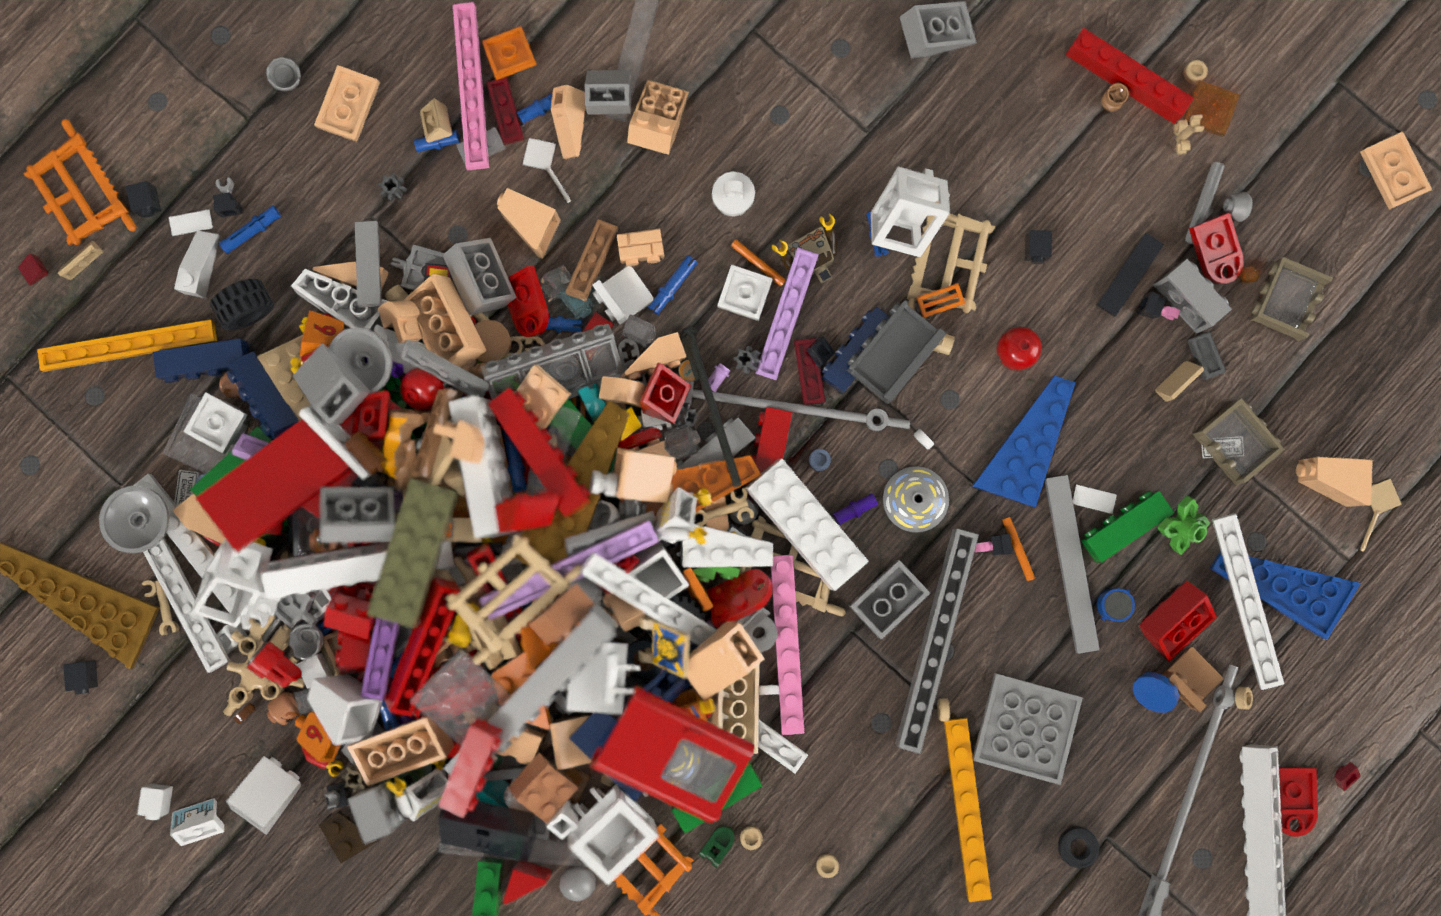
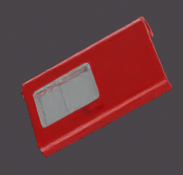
M636 686L631 700L604 747L599 746L594 752L590 767L711 824L714 821H718L721 817L722 808L751 760L755 745Z

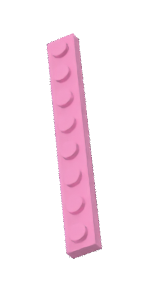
M474 2L454 4L453 15L465 164L467 170L489 168L476 5Z
M793 555L773 556L771 575L774 622L777 628L776 653L782 735L803 734L804 721Z

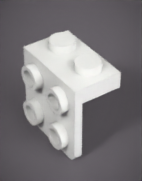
M627 266L603 284L599 280L592 285L595 290L592 294L599 304L603 302L608 308L605 310L606 314L612 322L616 320L619 325L653 301V296L631 266Z

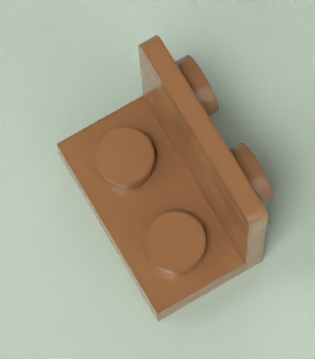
M1189 647L1162 674L1169 679L1168 682L1172 686L1174 684L1177 687L1179 697L1190 709L1201 712L1206 707L1202 700L1223 680V677L1193 647Z

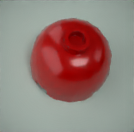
M1019 326L1011 328L1001 335L997 342L996 351L1001 363L1011 370L1022 371L1037 363L1041 356L1042 343L1035 331L1028 327Z
M415 366L403 376L400 384V393L408 406L415 410L427 411L433 408L438 390L444 389L443 383L445 382Z

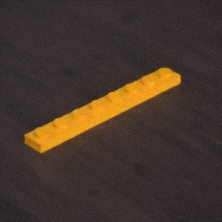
M205 320L37 349L40 371L47 372L152 354L155 351L217 342L214 321Z
M966 717L949 719V721H944L967 899L969 902L989 900L992 898L968 721Z

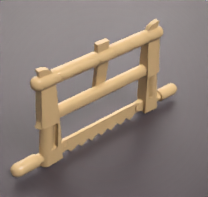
M949 213L942 225L954 227L955 231L941 289L951 286L955 266L970 269V278L964 298L965 304L955 307L962 308L963 312L969 313L971 310H976V304L973 301L979 272H986L987 264L982 263L988 235L993 232L995 226H991L989 220L980 222L962 216L959 213L958 216ZM934 215L927 216V225L922 228L924 233L935 218ZM964 230L980 233L974 261L957 258ZM931 242L922 256L915 259L917 264L913 266L915 273L911 274L913 283L907 295V300H909L907 305L914 311L915 302L917 301L916 297L934 291L921 287ZM948 291L922 301L932 302L951 294ZM957 297L936 306H947L958 302L959 299Z
M759 516L758 520L752 522L754 530L751 537L761 539L763 533L767 532L787 539L777 526L766 523L765 519ZM792 545L789 555H793L794 569L819 577L809 564L796 560L798 551ZM773 552V556H780V554ZM740 566L739 574L751 570L752 566ZM822 579L815 597L795 591L796 603L799 601L802 606L808 604L819 611L825 612L827 610V612L838 616L846 614L844 608L827 604L830 589ZM764 583L760 584V585L757 587V589H758V588L762 589L763 586H764Z
M516 535L513 545L489 567L485 562L478 567V570L481 572L478 577L458 595L452 594L446 598L450 601L448 607L456 609L470 626L471 631L475 629L487 644V647H484L474 656L473 662L480 664L491 652L495 654L504 645V641L508 638H513L515 632L520 633L521 626L526 627L528 621H533L534 615H539L541 609H546L547 603L552 604L557 594L560 595L571 586L570 582L581 574L580 570L583 566L580 564L576 565L564 578L548 565V560L544 559L528 545V538H519ZM519 552L531 565L509 585H506L495 573ZM538 572L552 587L497 634L484 619ZM489 580L501 592L476 613L465 600Z

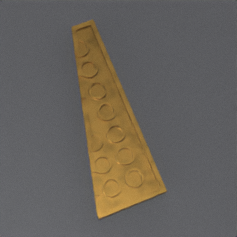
M611 401L608 402L568 463L578 474L575 477L580 485L584 483L589 491L593 471H600L604 475L608 474L629 417L627 411ZM601 492L599 494L591 493L588 497L592 502L570 518L564 516L557 506L551 525L539 529L524 530L520 538H528V545L540 556L548 560V565L568 557L566 539L588 531L601 497ZM519 552L514 556L528 567L531 565Z
M0 542V573L12 579L19 585L18 587L28 591L38 602L45 604L53 610L54 614L77 631H81L89 637L91 642L101 646L109 652L108 654L111 657L117 658L125 664L126 668L133 669L160 607Z

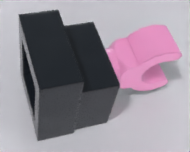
M1150 292L1143 296L1137 314L1152 319L1158 318L1160 315L1170 320L1178 318L1180 310L1164 306L1166 299L1159 297V294Z
M1010 534L990 536V542L976 543L974 551H991L992 555L1013 554Z

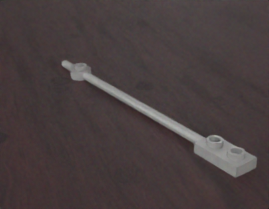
M686 381L691 385V388L684 403L691 404L692 398L705 399L703 390L693 389L694 382ZM712 392L715 401L760 408L769 407L795 413L863 422L872 431H881L886 426L910 428V420L890 418L882 409H873L868 414ZM873 417H879L880 423L874 424Z
M1229 664L1223 685L1219 686L1214 693L1213 705L1215 708L1158 874L1157 876L1152 874L1138 916H1161L1162 914L1161 908L1164 899L1169 894L1170 883L1166 881L1177 845L1223 711L1231 707L1235 701V695L1231 688L1238 670L1236 666Z

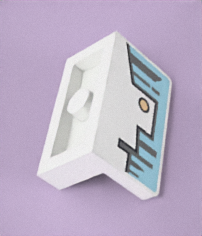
M213 798L172 813L170 835L180 846L224 832V823L216 815L217 801Z

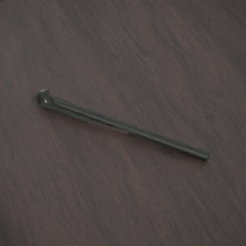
M688 326L682 330L681 338L695 381L698 382L700 380L706 402L711 410L712 415L709 417L713 421L733 487H738L742 483L694 337L698 332L694 327Z

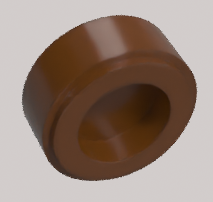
M249 703L233 720L241 724L256 710L255 707Z

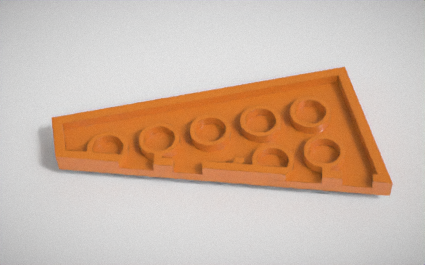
M748 455L734 458L742 483L738 487H733L725 460L700 465V470L699 466L678 469L675 475H672L671 484H673V492L679 487L688 493L693 492V494H696L697 491L705 488L709 491L711 503L761 474L751 456ZM619 498V499H620L621 502H624V499H625V498ZM642 500L641 504H646V513L653 511L656 522L657 512L665 502ZM696 500L695 513L706 507L702 506L699 500Z

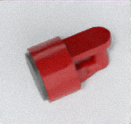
M265 641L246 663V668L261 680L266 677L281 687H287L291 682L298 681L302 676L301 669L283 655L285 652L271 641Z

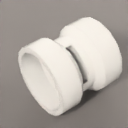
M593 471L590 481V493L599 494L602 492L607 496H614L617 487V474L609 473L604 475L600 471Z

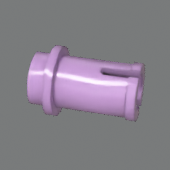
M721 363L718 366L715 365L716 369L708 379L711 390L716 392L725 377H729L728 373L730 370Z

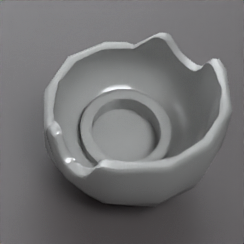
M284 57L276 58L267 67V79L277 90L284 92L293 90L300 82V69L291 59Z
M599 501L589 530L592 531L619 522L620 515L618 509L609 502Z
M308 623L299 624L290 632L288 645L293 649L296 658L302 660L311 659L322 649L324 637L316 625L311 627Z
M577 865L564 871L560 877L559 887L561 893L567 899L581 901L591 896L594 892L596 878L591 869Z

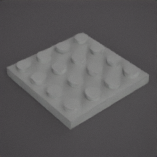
M994 673L973 754V761L1061 785L1083 697Z

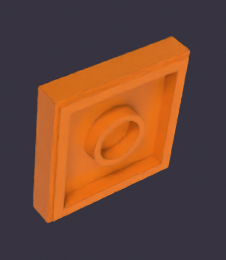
M522 26L481 41L496 80L537 65Z
M690 567L681 572L689 584L686 587L689 595L700 605L701 610L704 612L712 608L713 605L692 568Z

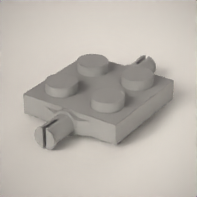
M413 245L410 256L406 261L394 257L392 259L394 262H391V266L403 269L404 273L401 287L414 291L424 282L425 263L447 265L443 258L444 253Z
M313 591L305 594L295 593L286 595L278 602L274 614L292 630L301 623L302 619L313 627L318 619L309 610L317 595Z

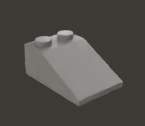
M965 1L916 5L900 16L911 58L927 57L976 43Z

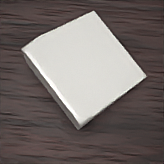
M228 624L216 634L227 654L239 645L238 642L231 638L234 631L237 630L242 635L248 636L240 625L235 627Z

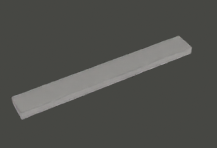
M1068 475L1045 479L1075 651L1077 654L1097 651L1100 649Z

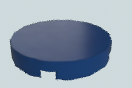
M1154 672L1143 673L1133 684L1135 698L1144 707L1154 712H1169L1177 705L1179 700L1177 687L1174 684L1172 686L1168 682L1169 679L1161 674Z

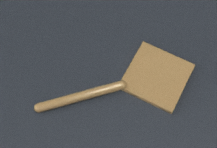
M1391 479L1372 486L1371 507L1374 515L1360 547L1361 551H1364L1379 513L1402 505Z

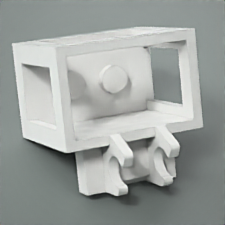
M897 167L871 211L872 244L921 257L950 213V194L948 193L947 180L934 177L933 170L925 168L922 173ZM934 215L935 218L921 238V224L926 216ZM896 225L910 229L912 245L886 238L892 226Z
M224 539L205 569L192 613L235 627L241 622L243 629H250L249 619L256 618L261 622V627H265L269 615H274L277 604L281 599L267 598L261 576L262 564L270 561L273 549L253 542L240 553H237L228 541ZM218 581L238 588L231 614L205 606L207 597Z
M602 642L598 646L601 651L592 660L588 657L583 662L586 665L577 676L574 673L570 675L569 680L571 682L568 686L566 711L622 714L624 694H633L634 689L624 688L626 670L639 671L640 666L626 665L628 644H606Z
M617 784L606 794L599 788L595 789L592 787L590 792L598 802L590 810L583 804L579 805L576 803L573 806L581 818L579 819L578 827L568 834L569 848L607 885L659 837L654 819Z

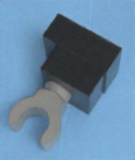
M229 177L227 178L228 183L224 187H222L221 181L216 180V186L220 189L221 194L213 195L214 212L221 218L243 214L242 205L231 194L234 183Z
M346 782L326 786L327 792L325 797L328 810L350 805L348 799L352 796L350 787H344Z

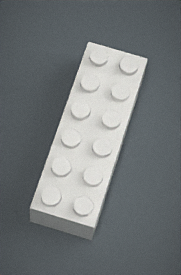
M471 396L451 401L449 405L453 423L458 424L459 420L470 422L480 429L484 437V451L480 464L460 460L475 538H494L516 533L518 531L498 533L494 506L503 503L504 498L513 497V494L509 490L508 482L510 481L508 470L505 469V451L501 447L499 439L501 437V430L496 423L495 414L488 406V403L492 400Z
M777 459L760 476L745 487L751 497L829 589L836 591L869 562L783 459Z

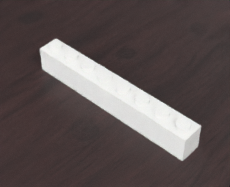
M445 540L437 569H446L454 565L451 541ZM390 542L263 563L261 576L267 598H282L289 594H305L317 589L328 590L334 586H351L357 582L377 581Z
M1250 744L1243 746L1240 752V761L1243 763L1241 784L1244 786L1242 806L1245 808L1243 829L1246 831L1244 852L1247 854L1245 875L1248 877L1246 897L1249 900L1247 916H1286L1278 746Z

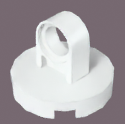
M725 173L713 185V203L725 215H742L754 202V185L742 173Z

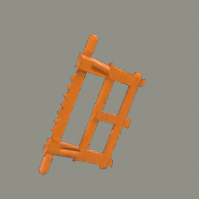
M63 119L61 124L71 138L57 150L52 149L50 153L35 165H28L26 168L27 172L23 173L27 178L34 181L46 200L47 204L43 208L47 214L51 212L55 214L68 235L67 243L69 246L72 244L80 245L82 239L100 229H104V225L121 217L129 231H135L137 227L130 215L127 214L130 212L129 209L117 197L119 192L113 190L114 185L109 184L110 179L105 177L106 172L101 170L102 166L96 163V158L92 157L93 152L87 150V144L83 136L76 132L68 119ZM77 152L111 203L110 206L96 215L62 163ZM52 168L56 169L69 192L57 198L53 196L41 177L42 174ZM75 199L88 220L76 229L73 228L60 207Z
M661 823L656 827L659 837L655 841L677 863L664 874L644 853L651 846L649 845L637 859L658 882L645 896L622 873L613 880L616 881L617 887H622L623 894H628L629 900L633 899L637 903L638 908L645 916L647 914L649 916H661L652 908L666 891L669 893L670 888L684 871L692 869L691 862L694 861L689 856L684 857L663 835L666 828Z

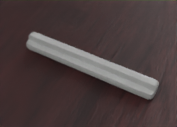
M1219 162L1211 164L1189 228L1206 221L1224 170V164ZM1188 230L1185 241L1193 244L1190 231Z

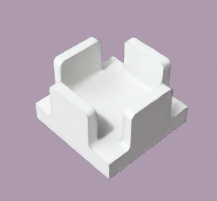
M205 393L183 432L226 454L230 445H236L242 433H245L248 428L247 425L243 424L248 414L224 400Z

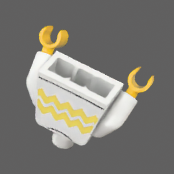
M678 487L668 498V502L660 507L656 515L654 532L659 541L664 539L670 543H675L677 540H690V538H694L699 545L707 543L704 536H708V533L702 526H698L693 531H690L694 527L696 500H699L702 506H707L712 502L711 495L707 489L702 488L696 494H693V492L688 493Z
M447 758L433 762L432 764L436 765L434 771L408 787L405 792L403 791L405 789V782L396 776L394 777L396 780L394 785L389 781L387 782L386 787L396 794L394 798L402 815L409 817L412 821H416L438 805L448 782L446 770L443 767Z

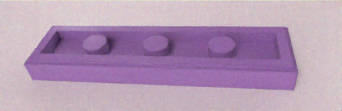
M376 617L361 691L362 697L385 700L400 624Z

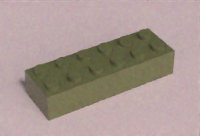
M410 479L367 615L412 628L418 627L459 493Z

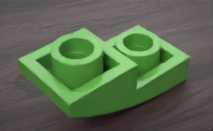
M695 567L693 572L697 575L698 580L709 582V579L714 580L717 572L720 573V577L732 580L733 576L738 577L741 567Z

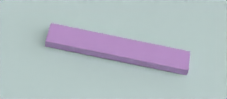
M797 248L760 358L762 363L758 364L756 374L774 380L777 379L819 254Z

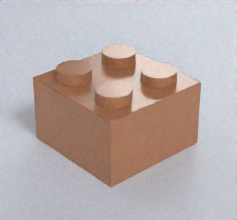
M574 584L560 594L552 604L548 605L528 625L547 645L553 641L558 643L564 637L566 638L576 629L575 626L591 613L589 609L594 603L577 584Z
M538 753L511 783L508 789L517 801L548 823L576 792L578 787L562 770H557V766Z

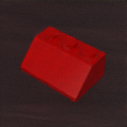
M1186 581L1182 586L1177 587L1167 600L1162 601L1153 613L1146 616L1139 627L1147 640L1170 662L1208 627L1217 616L1208 596L1189 581Z

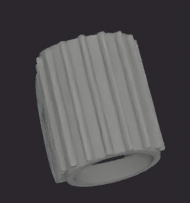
M764 607L735 621L741 623L759 652L770 649L777 639V628L768 617L770 612ZM756 627H762L765 630L761 638L753 636V630Z

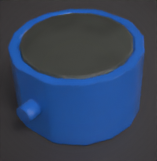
M1110 588L1100 593L1096 606L1099 614L1102 616L1101 619L1103 621L1116 622L1129 619L1135 610L1134 598L1129 594L1131 591L1129 589Z

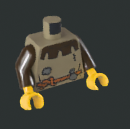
M830 213V220L827 223L824 222L822 216L820 217V223L825 227L824 230L821 226L789 245L779 239L782 244L780 249L772 245V250L779 254L786 269H791L797 248L819 254L812 275L816 274L820 283H824L832 278L827 267L833 263L834 257L837 255V237L833 226L835 219Z

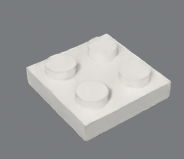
M731 265L717 307L759 321L773 278Z

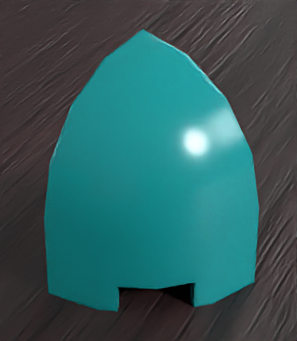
M597 383L591 387L586 386L578 390V395L593 424L606 407L605 400L599 398L600 387Z

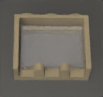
M1282 257L1270 265L1267 272L1270 274L1267 282L1265 281L1259 290L1261 296L1259 301H1256L1252 306L1251 313L1253 315L1250 321H1255L1291 336L1299 342L1308 337L1309 333L1305 332L1306 327L1314 321L1316 317L1313 314L1315 306L1321 303L1324 295L1321 294L1323 287L1330 283L1333 277Z
M1242 398L1232 401L1201 429L1193 433V436L1204 446L1214 461L1235 485L1246 483L1285 450L1280 445L1281 441L1279 438L1270 433L1266 428V423L1253 413L1251 405Z

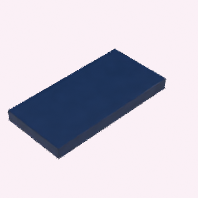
M593 712L569 736V739L587 757L592 759L596 749L599 746L604 747L618 720L611 713ZM608 776L633 801L643 793Z

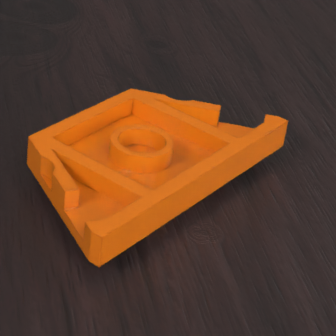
M528 621L526 627L521 626V644L523 651L525 650L527 664H525L526 670H532L547 659L566 638L564 637L558 643L553 641L547 645L528 625L532 621Z
M525 651L519 656L510 659L507 664L500 666L492 673L500 708L538 669L537 665L530 671L526 670L525 664H527ZM542 705L538 709L541 712L540 715L532 723L529 720L526 723L550 729L552 721L548 706Z

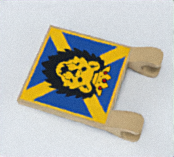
M647 615L646 619L639 618V627L653 630L652 649L646 648L645 652L639 651V661L652 663L684 679L687 678L689 634L659 622L650 615Z

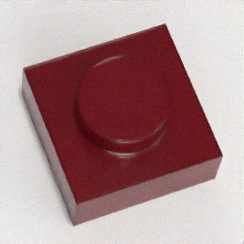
M1349 762L1346 766L1339 767L1334 776L1337 786L1344 792L1361 777L1358 767L1352 762Z

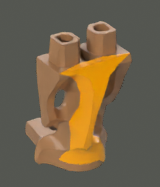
M400 408L389 411V430L385 435L382 452L388 459L384 466L385 469L382 471L388 477L386 485L395 486L397 490H407L410 479L416 478L412 476L417 455L415 440H410L411 432L416 427L429 421L432 409L420 411Z

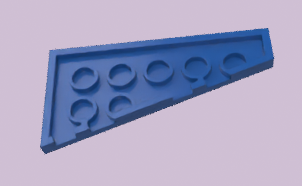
M1057 376L1051 378L1031 408L1028 409L1022 420L1014 428L971 487L1036 507L1075 382Z
M1220 550L1209 569L1229 580ZM1248 556L1260 600L1324 640H1328L1361 584Z

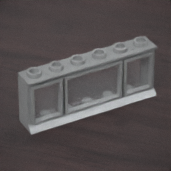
M609 324L598 325L591 330L577 332L570 337L556 339L549 344L535 346L528 351L519 354L514 353L507 358L489 361L485 365L480 366L485 381L490 384L488 390L492 400L509 388L516 392L534 365H539L571 393L568 399L579 396L578 390L586 386L591 387L597 383L601 387L602 376L620 378L624 373L614 334Z

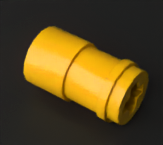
M467 603L476 613L481 610V608L476 606V603ZM457 612L452 631L449 632L448 641L457 646L468 647L472 637L470 626Z

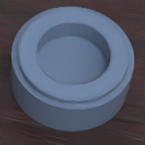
M824 449L814 450L809 456V465L816 471L827 469L831 463L830 454Z

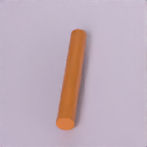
M737 239L731 244V247L768 277L773 278V281L782 287L786 282L785 278Z
M1011 517L1002 519L1007 533L1010 534L1012 546L1026 580L1031 581L1035 579Z

